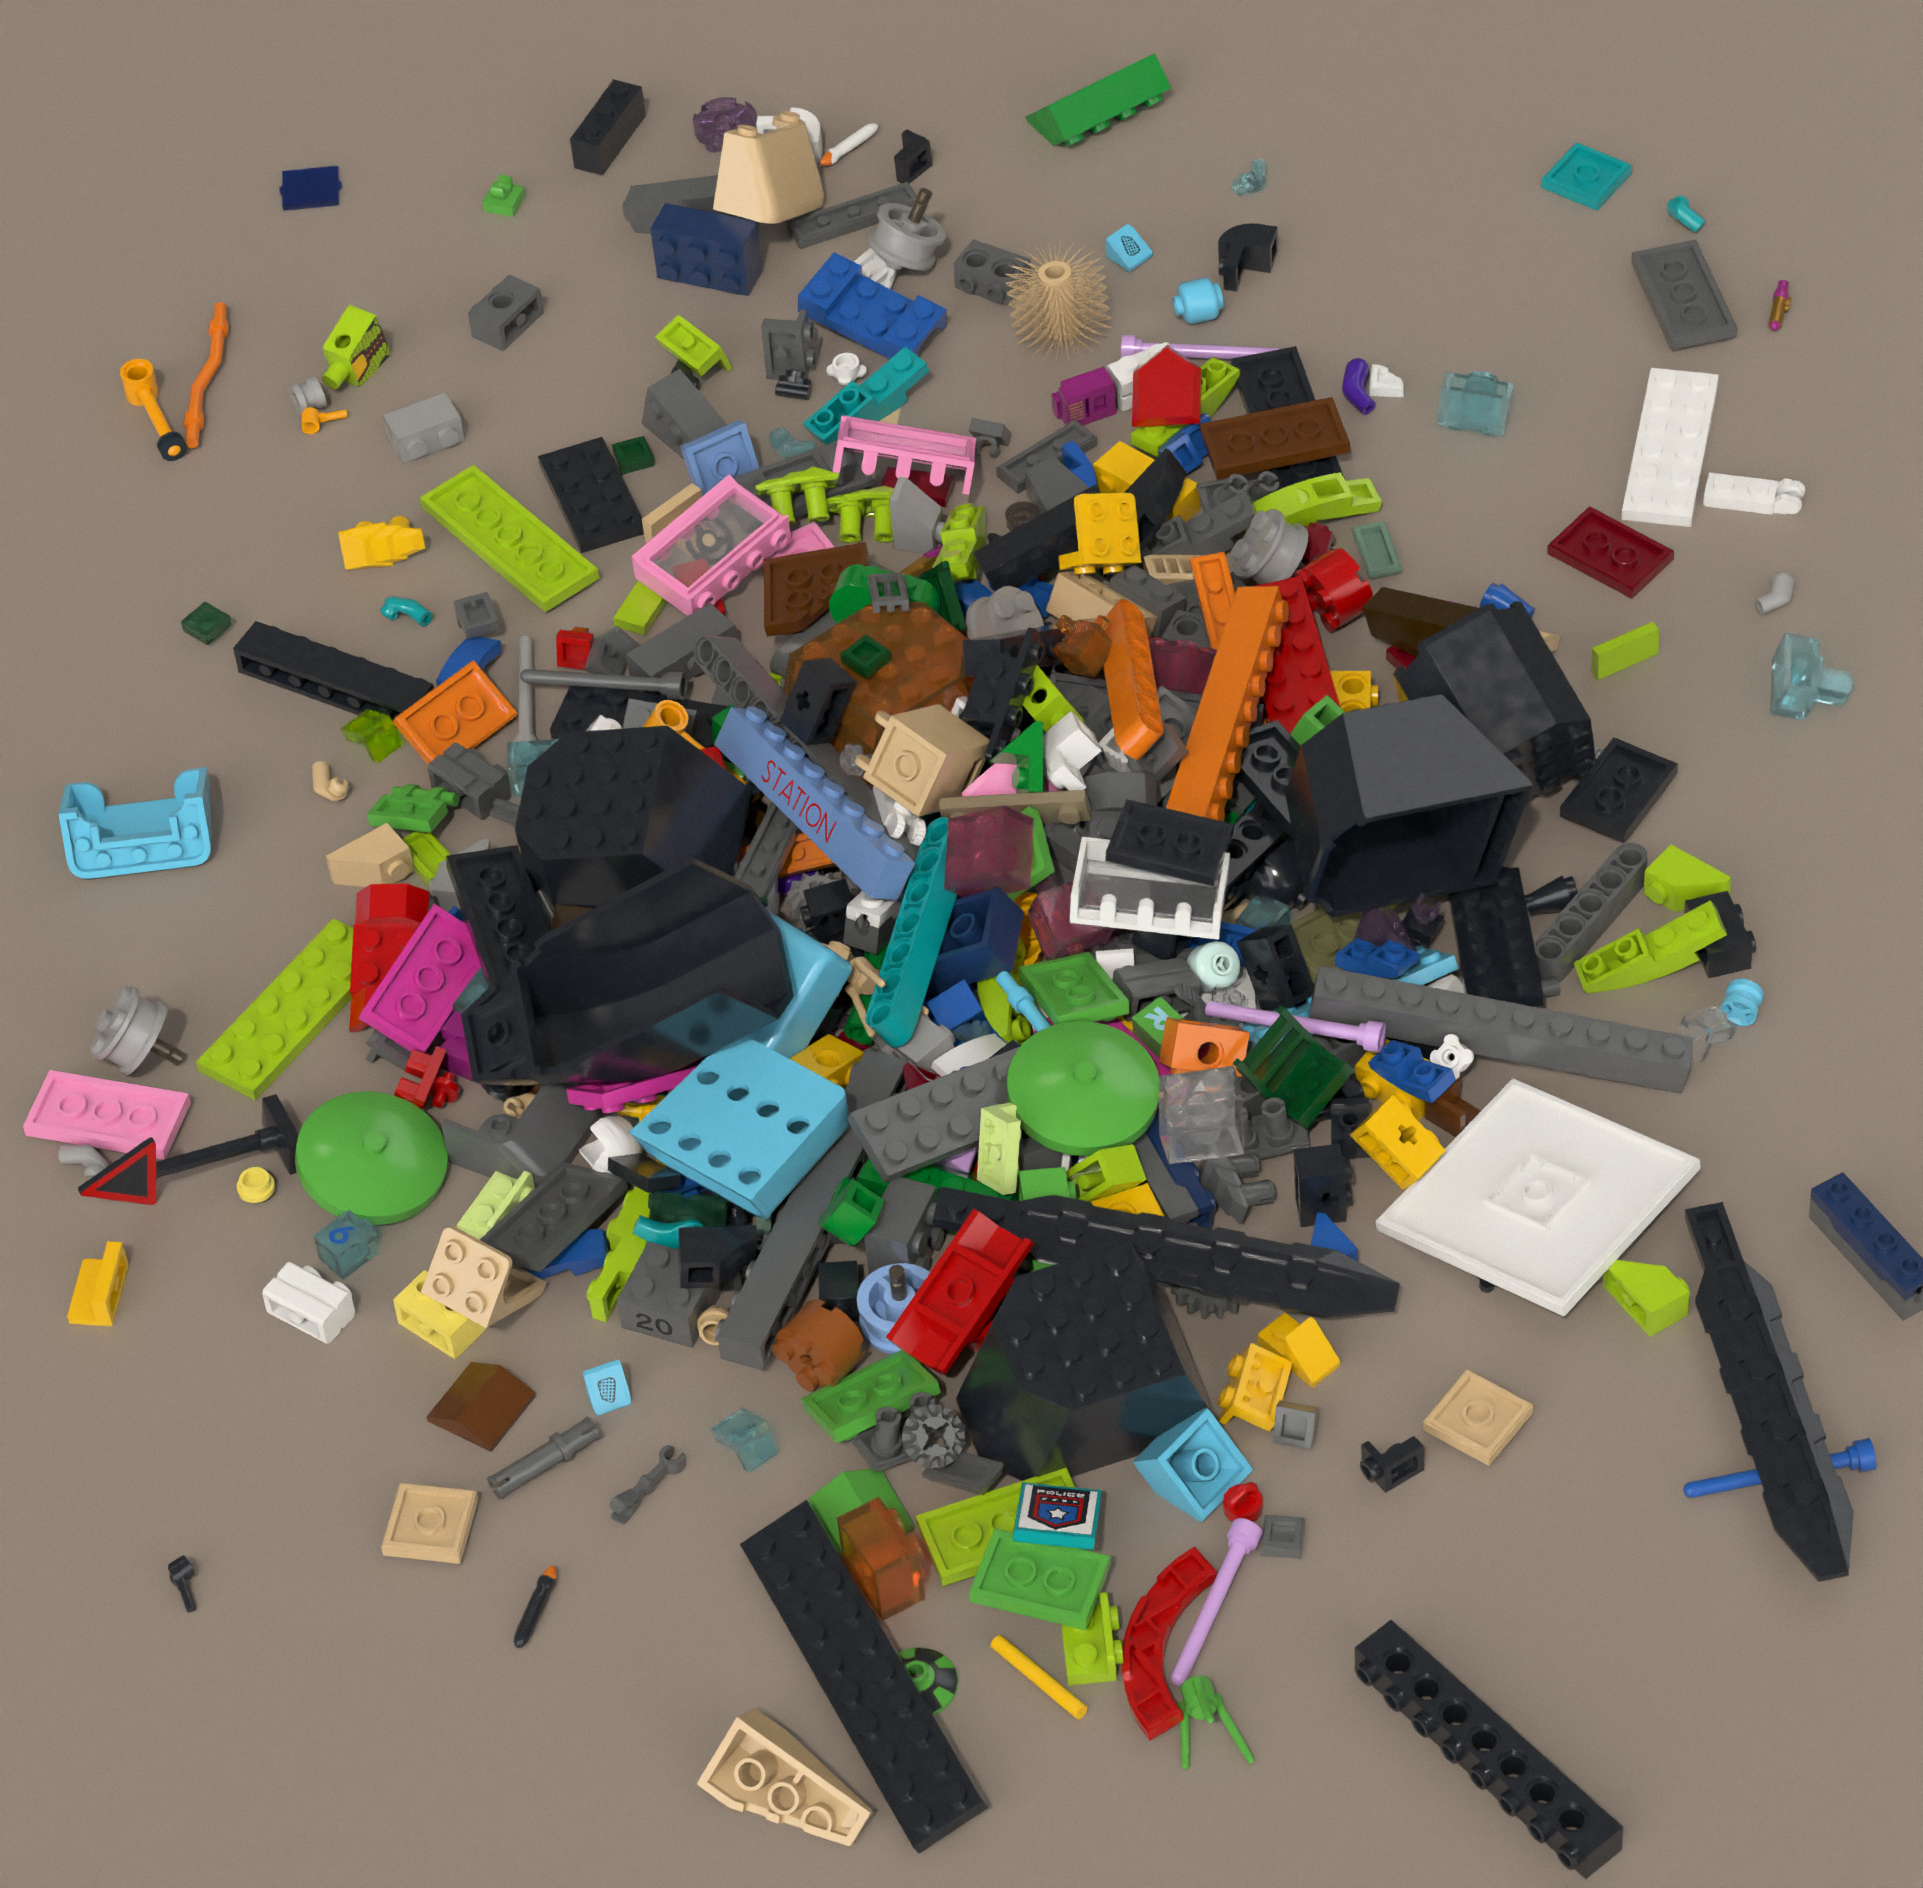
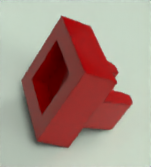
M574 627L571 631L559 630L556 635L558 667L585 670L588 655L594 641V635L589 633V628Z

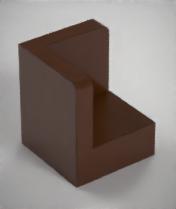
M1460 1078L1456 1079L1433 1103L1425 1101V1119L1454 1137H1457L1481 1112V1110L1461 1099Z

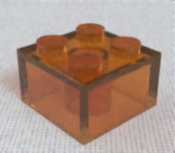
M877 1497L837 1518L842 1558L863 1594L882 1621L925 1600L923 1582L926 1581V1575L920 1564V1559L924 1557L923 1551L914 1536L908 1538L905 1534L902 1520L894 1508L888 1510L881 1498Z

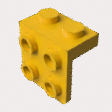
M1095 493L1075 496L1074 508L1079 551L1060 555V570L1074 569V575L1094 574L1095 569H1103V574L1108 575L1124 571V566L1141 563L1134 495L1131 493Z

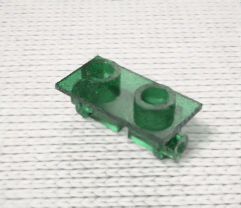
M657 1190L656 1194L649 1193V1219L663 1223L694 1219L701 1222L704 1227L725 1226L729 1201L719 1198V1194H714V1196L691 1194L690 1198H684L683 1194L665 1193L662 1190Z

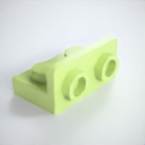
M1011 1102L981 1108L977 1180L1002 1195L1016 1193L1017 1176L1019 1174L1018 1155L1019 1141L1021 1139V1120L1016 1118L1017 1106Z
M495 1171L458 1222L457 1228L477 1239H481L535 1189L532 1173L524 1171L519 1179H515Z

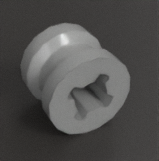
M314 375L306 378L303 384L294 383L288 386L291 401L300 416H302L303 410L307 407L321 409L327 404L322 387Z

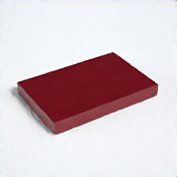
M1590 506L1547 545L1548 555L1631 599L1674 560V550Z

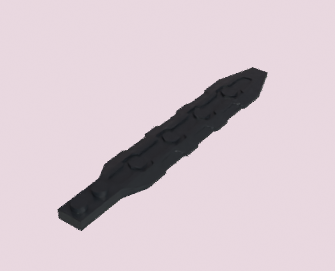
M941 1186L933 1216L932 1227L958 1232L972 1210L976 1209L1001 1228L1021 1239L1028 1238L1034 1245L1027 1255L1037 1262L1052 1265L1130 1241L1156 1282L1200 1290L1204 1295L1229 1300L1235 1297L1279 1306L1280 1310L1320 1318L1394 1312L1400 1283L1337 1250L1294 1242L1292 1245L1246 1236L1244 1232L1217 1227L1214 1230L1169 1221L1168 1217L1145 1212L1133 1214L1093 1206L1092 1202L1058 1195L1013 1201Z
M1723 1202L1685 1209V1221L1704 1272L1695 1298V1304L1705 1333L1710 1334L1721 1366L1719 1373L1725 1391L1731 1395L1742 1426L1740 1434L1747 1454L1752 1456L1764 1489L1762 1497L1774 1531L1818 1582L1849 1576L1853 1508L1842 1478L1836 1474L1824 1441L1826 1434L1819 1414L1814 1413L1802 1380L1804 1373L1798 1356L1792 1352L1781 1322L1782 1312L1773 1287L1743 1260Z

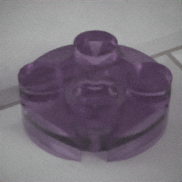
M732 97L712 99L701 106V112L697 116L696 113L693 116L695 137L700 143L705 145L707 151L712 153L722 151L725 132L737 129L738 125H750L757 128V115L754 107L746 101L745 105L736 103V98Z

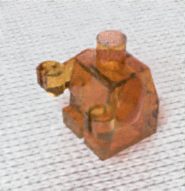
M1067 615L1060 617L1056 626L1067 636L1061 643H1057L1052 651L1061 661H1064L1063 664L1071 673L1096 677L1107 661L1112 645L1111 638L1105 632L1110 625L1109 619L1103 615H1098L1094 622H1089L1087 620L1073 621Z

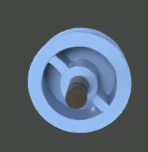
M890 1264L875 1270L861 1283L857 1293L860 1329L863 1337L872 1347L887 1354H894L901 1350L890 1342L886 1336L930 1272L914 1264Z

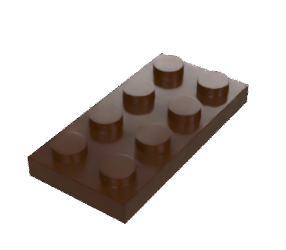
M1333 397L1199 424L1200 435L1217 480L1229 478L1233 474L1243 475L1350 453V441Z

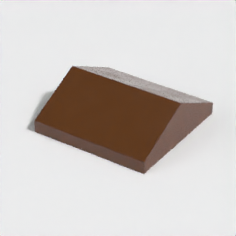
M470 1362L427 1415V1421L492 1452L536 1395L532 1389L501 1365Z

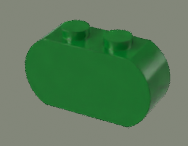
M855 564L847 567L840 573L830 598L829 610L833 620L842 629L911 646L919 644L929 637L940 608V599L936 589L928 581L903 574L909 599V611L902 612L900 605H894L895 612H887L886 606H880V613H873L868 590V576L870 574H890L893 572L881 570L874 566ZM890 582L892 596H898L896 582ZM877 583L879 597L884 596L882 583Z

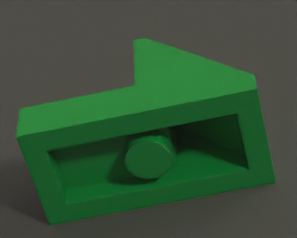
M1035 721L990 760V763L1017 765L1012 773V787L1016 789V793L1043 792L1042 721Z

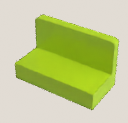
M679 314L655 336L659 345L701 377L715 363L726 372L733 368L721 346Z

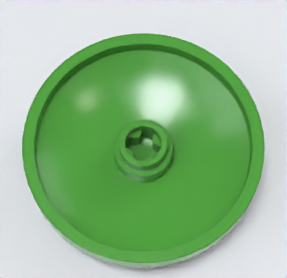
M1072 1021L1047 1027L1032 1035L1019 1047L1009 1066L1006 1094L1008 1103L1011 1102L1017 1106L1016 1118L1021 1120L1020 1127L1032 1139L1060 1153L1090 1156L1100 1149L1130 1145L1143 1135L1157 1112L1160 1097V1078L1156 1065L1149 1053L1130 1035L1101 1023Z
M371 1091L340 1095L316 1108L308 1116L300 1129L295 1151L296 1171L307 1194L329 1213L344 1220L365 1225L392 1224L411 1218L423 1211L439 1194L445 1179L448 1163V1153L444 1137L436 1123L422 1109L400 1097Z

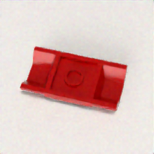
M408 883L370 884L357 892L350 978V1032H359L369 1026L358 1017L429 912V891Z
M973 1209L886 1338L915 1360L941 1375L946 1374L967 1342L973 1343L1015 1280L1013 1277L1014 1273L1034 1243L1028 1238L1021 1239L995 1224L978 1210Z

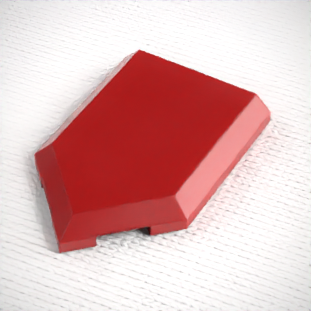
M1166 345L1133 372L1132 427L1200 423L1201 368L1171 346Z

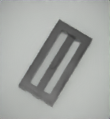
M902 573L870 574L868 576V590L873 613H880V606H886L887 612H895L894 605H900L902 612L909 611V599ZM890 582H896L898 596H892ZM877 583H882L884 593L882 597H879Z

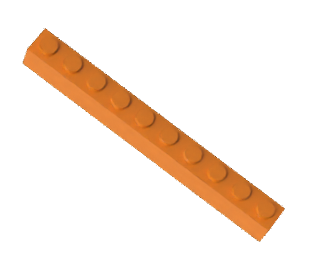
M1279 586L1237 588L1186 744L1188 752L1182 757L1168 799L1167 809L1224 822V808L1227 799H1231L1233 794L1235 773L1240 772L1241 754L1243 748H1246L1249 744V729L1251 723L1256 721L1259 697L1264 696L1266 675L1273 668V653L1275 647L1280 645L1281 628L1283 622H1287L1289 616L1288 603L1283 601Z

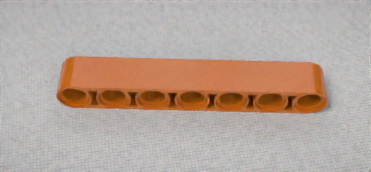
M1120 599L1098 624L1097 628L1115 741L1126 755L1139 760L1163 735L1164 728L1144 615L1133 603L1126 599Z

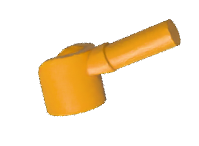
M307 407L302 412L301 430L305 434H314L319 430L320 423L347 418V411L319 413L317 409Z

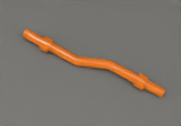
M217 302L214 305L213 318L209 322L208 330L211 337L209 358L190 389L189 408L184 415L183 424L186 429L185 443L188 448H196L198 446L199 433L204 427L205 418L202 413L204 390L222 363L224 339L228 336L229 323L226 320L227 305L224 302Z

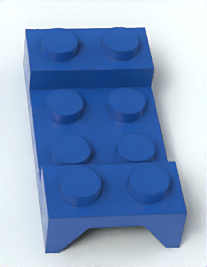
M833 252L798 294V312H800V309L808 310V318L889 359L904 347H907L918 356L921 345L935 328L943 330L946 326V308L920 295L913 301L862 275L861 265Z

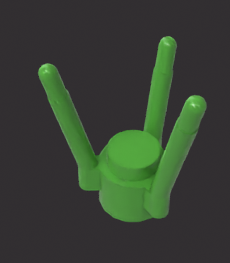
M1194 1676L1185 1680L1180 1687L1183 1700L1177 1704L1182 1711L1184 1719L1180 1722L1182 1768L1188 1769L1190 1766L1189 1716L1192 1715L1193 1718L1198 1720L1206 1719L1207 1723L1212 1724L1215 1711L1218 1712L1249 1764L1254 1763L1255 1759L1248 1745L1225 1708L1221 1694L1215 1693L1211 1679L1206 1676Z

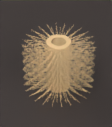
M1056 247L1055 261L1052 260L1051 251L1049 253L1051 261L1048 262L1047 260L1045 264L1040 263L1034 256L1032 257L1041 267L1023 261L1035 269L1026 270L1036 271L1038 274L1026 271L1025 273L1027 274H1005L1010 277L1014 275L1032 276L1013 277L1019 279L1018 281H1023L1019 283H1027L1026 285L1012 286L1017 290H1021L1017 292L1024 291V293H1016L1021 295L1007 292L1008 296L1015 298L1017 301L1025 302L1022 305L1010 301L1012 305H1021L1020 307H1014L1016 310L1010 313V316L1018 319L1020 322L1028 323L1024 326L1013 322V325L1024 326L1019 330L1022 334L1030 333L1018 343L1034 336L1032 334L1035 332L1040 333L1043 331L1042 334L1035 336L1040 337L1027 348L1048 337L1044 344L1036 351L1037 353L1052 338L1054 341L1050 346L1051 350L1055 340L1056 343L1058 340V350L1060 344L1062 354V341H1064L1068 355L1066 340L1072 342L1073 340L1071 339L1074 337L1083 346L1085 345L1075 336L1076 334L1091 341L1094 340L1082 332L1098 333V335L1107 336L1090 329L1111 328L1101 323L1094 325L1098 324V322L1094 321L1096 319H1090V317H1106V315L1102 314V311L1092 309H1100L1095 307L1106 308L1107 311L1110 309L1105 304L1098 306L1106 301V298L1095 297L1105 296L1101 292L1107 289V286L1100 283L1101 285H1096L1099 284L1096 280L1089 281L1092 280L1089 279L1090 277L1104 279L1103 277L1092 275H1103L1105 277L1106 275L1095 274L1101 269L1098 267L1088 268L1089 264L1083 269L1078 268L1074 270L1076 267L1084 265L1078 264L1088 255L1077 260L1076 262L1078 263L1070 267L1071 265H1069L1083 248L1079 249L1070 260L1068 259L1067 263L1063 262L1067 256L1066 252L1063 260L1058 261L1059 252L1057 258ZM1087 269L1096 270V272L1093 271V272H1090V273H1087V274H1082V273L1089 272V271L1083 272L1084 270H1087ZM1085 325H1093V326H1103V325H1104L1105 327H1087V326H1085ZM1030 328H1034V329H1031V330H1034L1033 332L1023 333V332H1027V331H1024V330H1027V329H1030Z

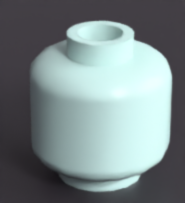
M1213 941L1197 946L1186 960L1190 966V971H1193L1200 980L1201 991L1213 992L1227 988L1236 981L1240 973L1238 954L1231 946L1224 942Z

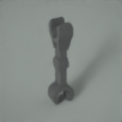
M671 1445L664 1446L659 1452L660 1463L647 1475H643L633 1489L630 1488L616 1495L611 1500L610 1508L614 1511L611 1514V1518L620 1524L627 1523L640 1504V1500L646 1494H650L655 1489L656 1484L666 1474H678L684 1470L686 1466L685 1454H680L676 1460H668L673 1456L674 1449Z

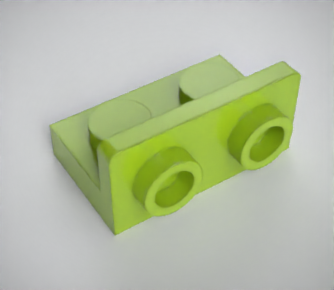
M1099 1592L1100 1605L1095 1606L1087 1630L1061 1624L1068 1686L1117 1681L1116 1665L1123 1664L1121 1639L1113 1640L1112 1631L1119 1630L1117 1605L1109 1606L1107 1592Z

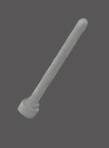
M527 635L519 639L518 735L511 743V756L513 760L524 765L531 764L540 756V742L533 734V683H524L520 679V673L524 669H533V641Z

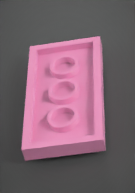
M49 1070L23 1125L25 1135L76 1145H91L94 1148L128 1153L143 1141L152 1137L156 1143V1158L165 1160L191 1101L188 1093Z

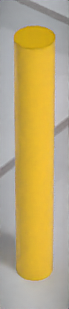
M997 1635L992 1640L990 1647L1073 1717L1081 1719L1086 1714L1088 1707L1006 1638L1002 1635Z

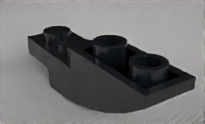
M1167 448L1124 492L1131 493L1135 497L1140 553L1152 540L1171 512L1186 476L1184 468ZM1095 569L1099 575L1105 578L1108 576L1103 574V569Z

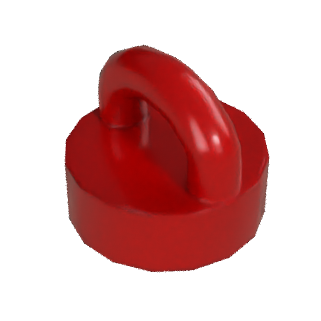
M1248 1482L1234 1485L1225 1492L1223 1511L1228 1520L1233 1522L1237 1518H1243L1254 1522L1262 1515L1263 1499L1256 1483Z

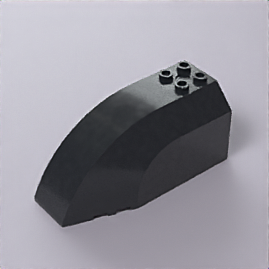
M690 857L541 936L534 943L536 949L524 961L518 959L510 967L511 973L499 985L493 983L461 1014L472 1080L475 1083L491 1085H543L623 1082L653 1078L679 1070L778 1020L794 997L781 931L753 888L712 866Z

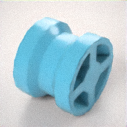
M1747 979L1731 981L1726 989V998L1720 1006L1722 1017L1726 1021L1738 1026L1753 1024L1758 1016V1007L1762 1004L1764 998L1762 988L1757 983Z

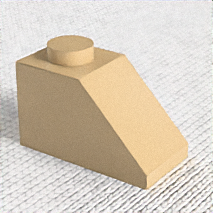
M388 823L326 855L330 879L334 884L367 887L370 884H393L414 872L410 848Z

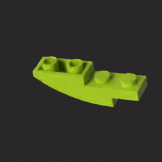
M1214 357L1200 366L1201 413L1208 414L1210 418L1222 404L1240 375V369ZM1186 424L1138 427L1131 433V444L1158 457V450Z
M1341 472L1304 480L1270 493L1254 502L1257 512L1277 509L1283 513L1285 521L1289 524H1301L1307 527L1309 523H1316L1318 520L1379 512L1382 500L1369 478L1345 481Z
M965 503L956 506L954 510H951L940 532L943 547L933 567L943 561H948L953 581L975 579L979 574L981 566L973 552L982 548L985 544V505L974 507L972 503Z
M1710 900L1646 935L1637 928L1573 963L1583 990L1586 993L1606 992L1643 984L1681 970L1700 960L1697 953L1698 950L1727 936L1716 906Z
M1019 937L1013 970L1008 973L1022 987L1019 979V967L1023 966L1026 948L1023 940ZM997 976L977 981L980 1003L992 1028L1007 1044L1015 1040L1022 1045L1031 1037L1030 1022L1022 1013H1017L1009 1004L1008 995L996 982Z
M636 1186L633 1190L630 1189L626 1193L623 1208L617 1218H612L609 1222L606 1238L609 1240L611 1250L606 1255L603 1270L598 1279H593L587 1290V1301L590 1302L592 1318L603 1322L608 1321L615 1309L617 1299L648 1243L632 1233L637 1218L641 1215L655 1220L651 1193H647Z

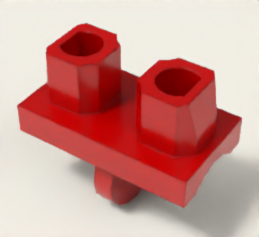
M436 1046L431 1055L413 1049L404 1072L421 1078V1083L419 1084L401 1077L394 1096L405 1099L424 1110L429 1096L433 1097L432 1104L438 1108H441L444 1102H455L459 1096L460 1089L453 1082L454 1075L450 1072H445L443 1077H438L446 1050Z

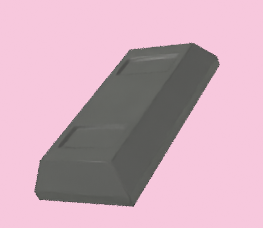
M961 1452L958 1459L945 1467L926 1468L922 1476L936 1483L984 1495L1001 1476L1004 1464L999 1461Z

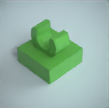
M499 174L498 181L493 182L482 201L484 212L514 217L526 197L524 186L514 185L511 176Z

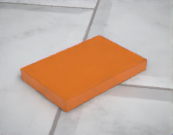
M472 660L398 715L392 723L427 765H429L437 756L443 755L444 751L455 742L468 750L470 748L475 749L515 719L518 712L477 663Z

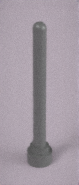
M524 669L520 673V679L524 683L661 692V695L667 696L669 700H684L687 692V676L685 672L670 671L668 675L663 674L661 678Z

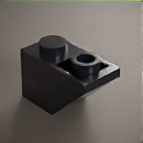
M756 1225L678 1228L680 1289L720 1287L756 1257Z

